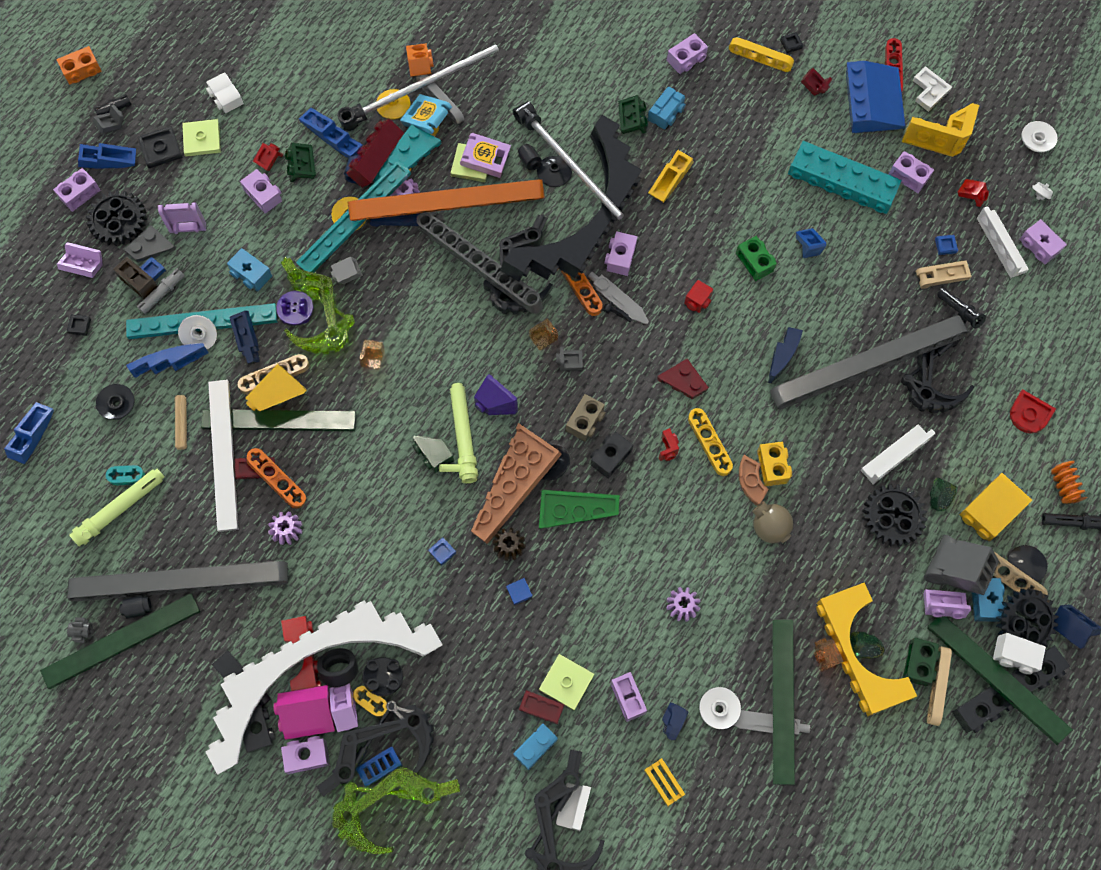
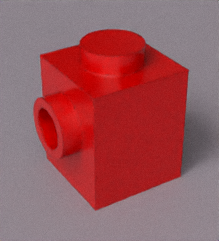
M697 280L686 295L684 304L691 311L700 313L703 308L707 309L710 305L713 288Z

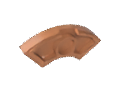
M744 455L739 466L740 485L749 500L758 506L769 489L763 485L759 477L761 464Z

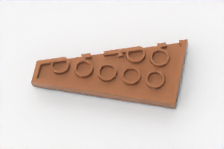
M519 423L516 427L517 432L514 439L512 438L509 443L510 448L507 455L503 457L495 475L493 487L487 493L486 503L483 509L480 510L471 530L474 535L486 544L490 542L562 455L559 450Z

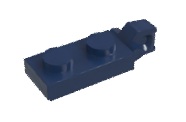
M245 310L230 316L239 352L246 356L248 364L260 362L258 342L249 311Z

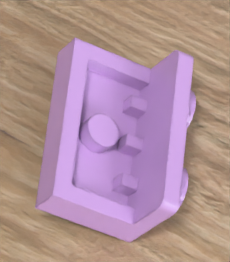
M68 242L65 244L66 254L57 263L59 270L91 278L103 266L100 250Z
M927 589L923 593L925 615L962 619L966 618L971 611V606L967 605L966 593Z

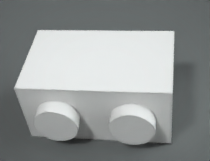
M1005 633L997 638L993 660L999 661L1000 665L1005 667L1019 668V671L1024 674H1032L1041 670L1046 647Z

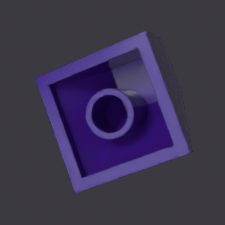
M488 374L474 396L475 407L481 413L485 412L488 415L516 414L518 412L517 397Z

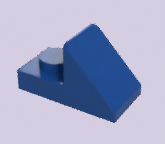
M813 228L796 232V239L802 245L803 258L818 256L825 249L826 242Z

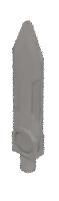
M594 272L588 275V278L593 281V287L609 301H612L617 308L627 313L632 320L648 324L649 321L642 307L602 274L598 277Z
M741 710L739 719L734 726L739 729L773 733V715ZM795 719V735H799V732L810 733V725L800 724V720Z

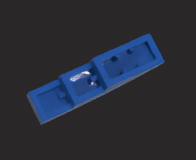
M310 108L299 118L302 124L347 158L354 155L358 156L357 152L363 145L352 139L348 132L337 127L330 118L313 108Z
M203 343L181 345L144 356L126 366L134 378L150 369L154 374L170 366L177 371L209 352Z

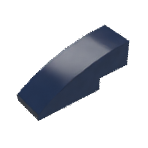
M788 327L784 342H777L768 383L774 382L787 368L798 347L803 330Z

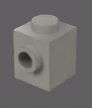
M348 257L331 265L333 270L331 271L332 277L338 283L345 284L363 276L357 260L353 257Z

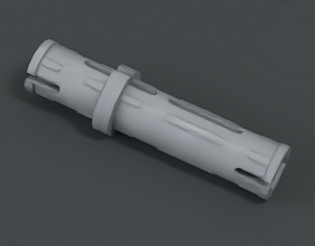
M176 268L166 279L163 278L161 280L162 283L136 307L146 315L169 291L174 290L173 287L185 275Z

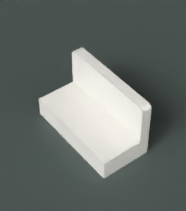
M566 783V786L569 788L575 786L574 784ZM579 786L572 793L562 811L558 813L557 825L580 831L591 787Z

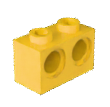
M783 442L760 444L757 453L759 463L761 464L764 486L787 484L792 477V469L787 464L788 450L784 448ZM769 452L776 453L778 457H771ZM773 470L780 471L782 476H776Z

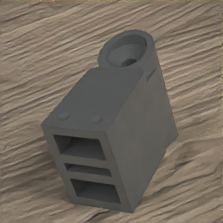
M944 534L937 547L936 555L927 568L924 579L930 583L938 585L948 584L984 595L999 560L992 547L960 540L956 541Z

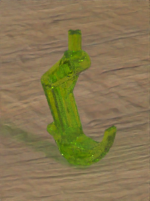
M290 257L283 258L281 264L288 274L287 279L295 291L304 292L314 300L317 299L323 303L328 326L325 331L310 338L297 337L287 328L284 330L285 334L296 346L301 347L307 352L312 351L314 354L322 352L323 355L330 354L332 350L339 352L346 342L349 343L348 330L354 325L355 320L353 315H345L336 309L335 290L331 278L297 269ZM337 314H339L344 319L338 322ZM332 336H338L336 339H331Z
M405 767L394 770L374 788L357 787L355 783L351 782L346 784L344 788L346 794L343 801L333 807L332 826L339 829L338 837L341 840L346 839L348 841L347 845L350 847L355 846L358 851H366L371 854L390 853L394 851L393 846L380 847L365 837L361 829L359 813L385 795H396L398 798L419 800L424 804H431L440 801L443 796L460 792V784L458 779L438 784L436 781H430ZM398 786L404 789H399V791H392ZM426 788H431L434 791L433 799L425 797L424 791ZM355 791L368 792L359 801H356ZM344 811L351 813L352 819L350 822L344 819Z

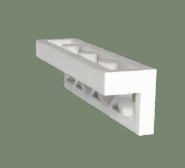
M988 206L983 208L977 220L1008 275L1012 278L1026 273L1029 269L996 211H991Z
M919 424L865 465L861 472L874 485L926 444L935 435V432L931 429L926 433Z

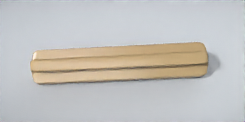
M177 395L175 397V447L177 450L187 448L186 397L184 395Z

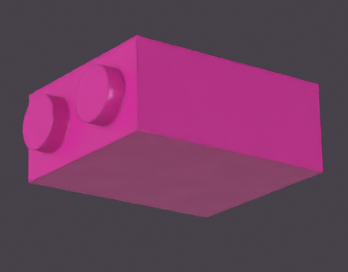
M328 685L278 693L277 702L274 703V713L279 715L278 728L279 732H283L285 740L335 731Z

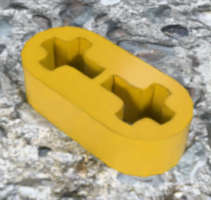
M359 686L355 689L353 698L356 703L373 716L383 717L387 710V702L382 697L370 693L365 686ZM367 691L366 695L370 698L369 702L365 699L359 701L358 693ZM373 701L378 705L381 702L384 703L382 706L384 711L376 713V708L372 705Z

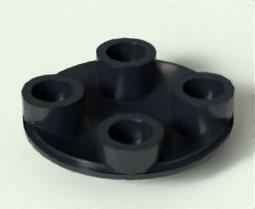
M1018 546L1007 557L1008 562L1036 582L1042 580L1047 573L1048 565L1045 556L1033 546ZM1022 578L1016 580L1020 583H1027L1026 580Z
M387 657L369 660L363 670V684L370 693L377 696H388L395 693L403 682V671L399 662L396 659Z

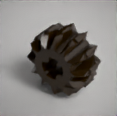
M512 527L507 533L505 528H503V535L500 533L495 534L497 539L492 541V544L495 545L493 551L499 552L497 555L499 559L505 555V561L509 560V556H512V559L515 561L516 554L522 556L523 552L521 550L526 548V545L523 543L525 537H519V530L513 533ZM507 541L512 542L510 548L506 547Z

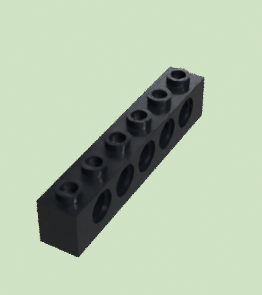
M1054 645L1045 650L1042 665L1047 669V674H1044L1042 670L1032 674H1024L1019 671V668L1010 674L1033 694L1032 691L1035 689L1042 690L1050 685L1048 681L1053 677L1057 680L1066 674L1064 670L1070 667V665ZM1025 676L1030 678L1031 685L1026 683ZM990 686L953 710L952 714L966 733L970 731L977 733L985 728L983 723L988 720L992 723L1001 717L1000 712L1005 709L1008 712L1015 707ZM993 697H996L998 699L999 706H995L993 704ZM976 707L982 710V717L976 714Z

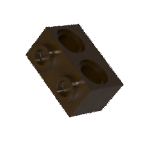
M128 257L113 269L119 279L143 299L158 287L154 279Z

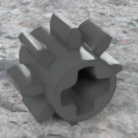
M75 617V622L68 624V637H72L71 640L76 643H85V638H91L92 623H88L89 620L86 618Z

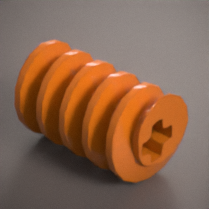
M1074 461L1058 464L1051 470V474L1056 475L1053 478L1054 482H1059L1056 488L1060 489L1058 494L1063 497L1061 499L1063 504H1074L1087 499V497H1081L1085 490H1078V487L1083 485L1082 482H1075V480L1080 478L1079 475H1073L1077 468H1070L1075 463Z

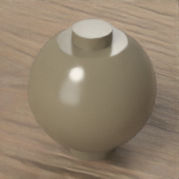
M763 501L753 509L752 512L755 514L753 527L761 540L767 543H779L780 541L784 543L791 537L793 519L785 507L778 504L767 505Z

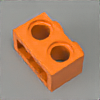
M427 44L406 46L410 77L431 74L430 67H434L431 49H427Z
M90 46L56 59L69 85L102 72Z

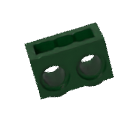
M916 637L910 640L903 678L909 677L910 682L923 686L932 684L937 675V671L934 670L935 664L940 658L939 644ZM921 648L928 652V657H924L921 654ZM917 668H921L924 671V677L918 675Z

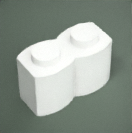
M225 72L206 82L208 85L206 90L209 96L216 99L214 102L219 110L222 109L224 113L244 104L240 94Z

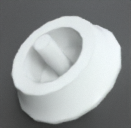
M1038 182L1032 186L1036 191V199H1051L1053 191L1048 188L1049 185L1047 183L1044 185Z

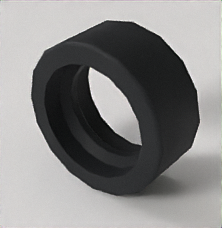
M336 648L325 652L319 658L317 670L323 684L328 685V687H341L349 684L356 678L358 665L352 651ZM334 664H349L344 670L339 672H327V669Z

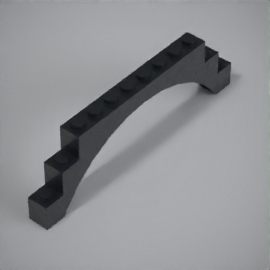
M601 115L592 130L590 138L601 159L604 171V194L622 211L626 204L625 198L629 199L634 191L632 187H637L641 180L639 175L642 169L628 162L631 156L628 154L631 147L617 139L620 134L617 132L620 125ZM602 203L600 210L593 219L572 236L556 243L538 247H513L504 259L500 271L520 282L523 276L527 277L530 271L548 280L550 275H555L558 269L576 278L578 273L582 274L587 266L586 260L590 261L596 251L593 249L595 247L599 248L603 238L601 236H606L611 228L610 222L614 224L617 218Z

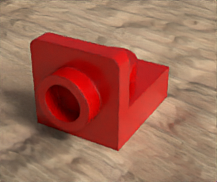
M262 143L253 162L270 171L277 157H283L284 154L273 143H270V145Z

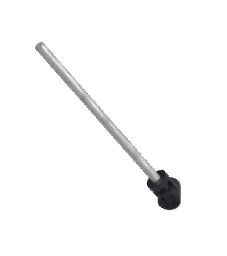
M495 44L363 108L360 103L352 108L343 107L337 114L339 122L343 129L348 131L354 130L358 123L368 120L366 117L367 113L499 51Z
M526 101L512 110L515 119L520 125L525 124V127L530 131L535 129L618 220L623 218L624 214L540 125L541 117L536 114V110L531 102Z

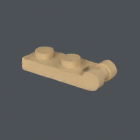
M967 261L923 267L916 270V275L920 278L919 285L921 289L965 281L972 277Z

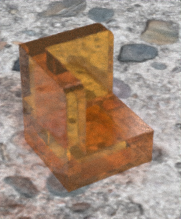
M547 318L529 330V337L538 350L541 351L558 340V331Z
M364 339L359 358L361 367L380 369L384 354L383 342Z

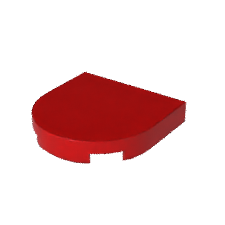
M1022 389L1010 409V418L1014 426L1025 433H1037V431L1039 432V430L1041 431L1046 427L1056 408Z

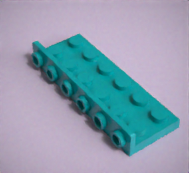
M802 141L788 171V175H791L794 179H801L812 186L821 187L829 193L838 194L844 199L853 200L861 206H868L876 212L885 214L888 213L902 181L806 141Z

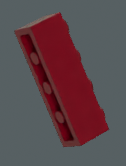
M389 118L383 122L380 120L375 125L374 133H371L366 138V145H363L358 150V157L354 158L348 165L350 169L346 174L362 188L372 183L404 134Z

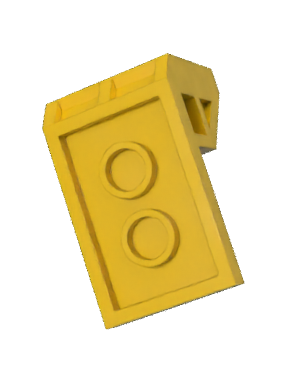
M972 103L950 115L946 126L912 117L903 135L902 142L951 157L956 156L962 152L972 134L979 105Z

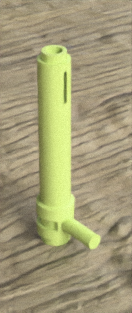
M455 383L451 385L450 393L459 456L457 459L458 464H440L439 471L459 472V478L462 479V483H473L477 481L478 469L475 468L477 461L473 453L465 387L462 383Z
M158 468L156 470L152 469L90 519H85L80 527L76 526L72 529L73 532L69 536L79 547L82 544L86 545L91 537H96L100 534V530L163 482L164 475Z

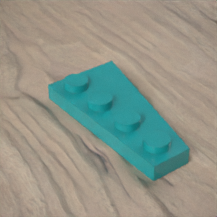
M411 124L373 181L376 182L397 160L407 169L414 168L420 159L427 157L432 149L442 144L441 140Z

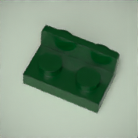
M638 95L618 101L621 132L626 134L640 129L643 134L647 133L646 126H648V121L645 116V111L647 110L645 101H642Z
M291 142L289 148L285 151V159L288 160L287 175H289L290 182H294L296 177L314 179L316 172L312 145Z

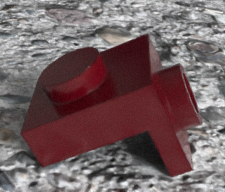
M811 68L800 82L816 96L819 93H825L830 88L829 84L832 78L824 79L814 68Z

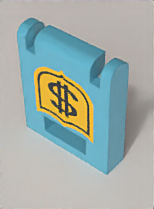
M419 94L400 121L406 127H410L412 124L429 134H433V128H437L448 114L447 110H451L452 106L449 102Z

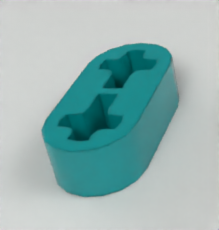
M136 465L114 466L106 472V479L116 486L133 485L145 476L142 468ZM135 471H137L140 474L136 476V479H134L132 476H128L135 474ZM116 472H117L119 475H123V476H117V477H116V480H114V479L112 478V476H114Z

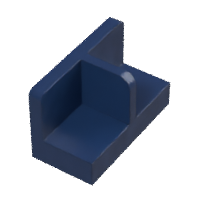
M1060 605L1055 613L1059 617L1054 622L1059 625L1053 627V629L1080 649L1085 647L1091 636H1097L1101 633V626L1072 605Z

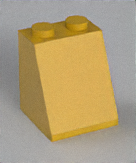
M277 363L245 399L248 400L246 404L253 411L256 409L262 411L304 394L307 390Z
M1001 473L959 515L964 523L972 526L982 539L990 542L1032 499Z

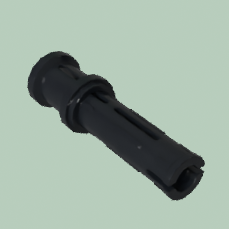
M942 288L938 292V298L956 310L961 319L970 322L974 329L983 325L986 316L983 313L977 312L973 305L965 304L948 291L947 288Z
M1043 513L1042 524L1079 527L1082 530L1098 529L1101 531V514L1097 516L1088 515V513H1081L1080 515Z

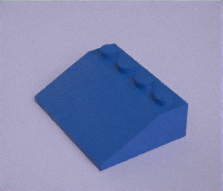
M869 61L847 62L846 82L852 133L905 129L899 68Z

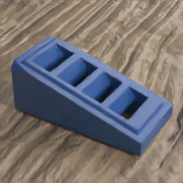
M390 747L360 765L356 770L365 787H368L403 765L394 748ZM388 755H390L394 763L392 766H390L386 758ZM381 759L383 760L387 768L384 771L379 763V760ZM374 763L379 771L378 775L375 774L371 766ZM365 768H368L372 776L371 779H368L364 771Z

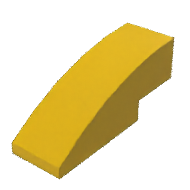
M677 150L648 194L664 203L694 163L693 158Z

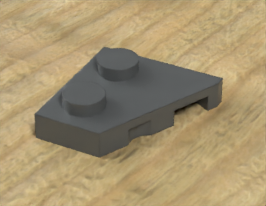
M150 225L124 250L139 263L148 258L160 256V253L169 250L172 252L176 248Z

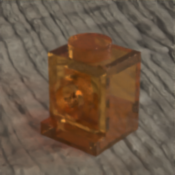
M824 638L815 642L814 655L818 663H822L821 672L844 662L833 639L827 641Z

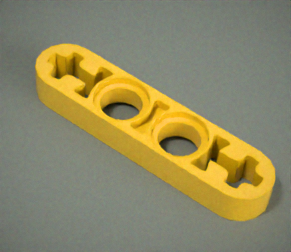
M733 38L729 45V50L734 54L784 72L791 71L794 64V59L789 55L741 38Z
M700 408L691 410L688 421L715 472L720 476H727L733 468L729 455L706 413ZM694 414L701 416L700 423L702 426L699 427L697 419L693 420ZM708 430L711 433V437L703 438L700 432ZM717 446L720 449V453L714 455L710 452L709 448ZM721 456H723L721 459L722 463L724 465H728L726 470H724V468H719L721 465L719 458Z

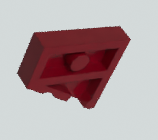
M688 359L657 376L658 381L661 383L663 381L672 386V389L684 393L685 396L691 399L706 392L709 388Z

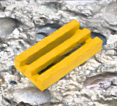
M662 758L644 770L667 807L685 795ZM660 765L679 793L678 795L674 793L657 766ZM653 769L660 778L661 782L663 783L667 791L669 792V794L671 795L672 799L669 800L667 798L666 794L656 781L655 777L651 773Z

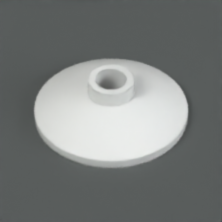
M1030 122L1022 131L1023 143L1035 152L1050 151L1057 143L1056 131L1045 122Z
M194 315L182 321L179 326L178 335L183 345L203 343L206 349H209L216 341L217 330L208 318ZM195 329H201L202 333H197Z
M716 687L708 690L702 696L699 710L706 724L716 729H726L734 725L739 719L741 705L738 697L731 690ZM716 706H721L723 711L718 713L715 709Z

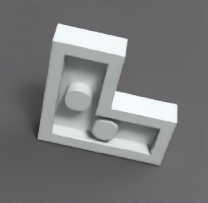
M926 66L913 79L916 84L924 89L915 102L928 112L952 88V86Z

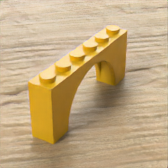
M861 583L820 599L817 602L818 606H816L818 615L824 618L827 634L833 638V648L836 654L842 658L844 672L849 674L851 678V688L860 698L859 706L863 713L866 712L867 716L911 700L917 697L909 677L886 679L876 676L864 668L854 655L850 643L852 621L860 609L873 601L865 583Z

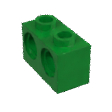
M757 236L739 244L737 247L736 255L755 282L774 272L777 264L776 259L772 254H769L764 242L759 240Z

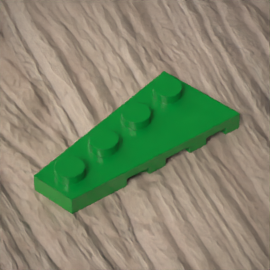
M542 490L539 529L618 516L620 495Z

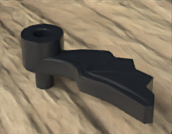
M612 301L609 304H605L602 309L605 313L613 312L628 322L632 320L623 310L612 307Z

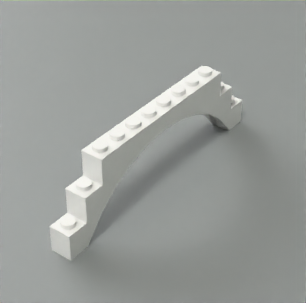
M364 600L355 605V610L348 613L346 610L337 615V620L329 623V621L320 624L318 626L319 630L311 634L308 631L299 636L300 640L293 644L290 641L280 647V652L266 654L262 657V662L256 665L254 662L242 668L244 672L238 675L232 673L223 679L224 683L221 686L232 707L228 708V706L221 708L216 711L217 716L213 717L225 741L221 742L219 739L208 745L209 750L206 751L217 775L238 764L244 732L254 709L266 691L291 667L304 658L324 649L348 643L374 642L392 645L424 657L442 646L432 625L426 626L423 623L414 628L415 633H412L401 612L397 615L393 612L385 616V621L382 622L372 602L366 603Z

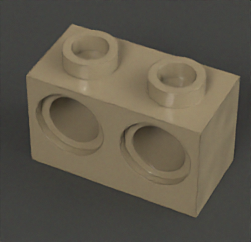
M584 394L566 424V432L585 442L588 437L592 438L597 429L595 427L598 421L601 422L606 414L604 412L605 404ZM594 409L596 412L594 414H590L587 412V410ZM579 424H584L587 426V428L579 429L577 426Z

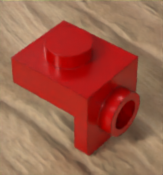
M966 179L957 191L959 197L974 199L978 207H981L989 196L986 182Z
M669 428L662 432L661 438L666 450L660 452V461L674 459L679 451L677 445L679 444L678 438L675 433L672 434Z

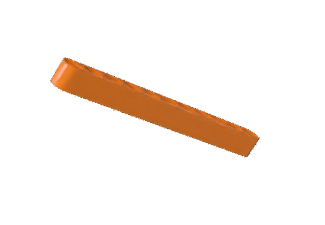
M530 180L348 201L350 221L539 200L544 199L545 195L543 181Z

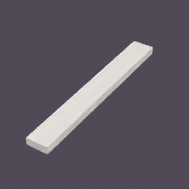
M211 381L208 383L217 531L239 530L229 381Z

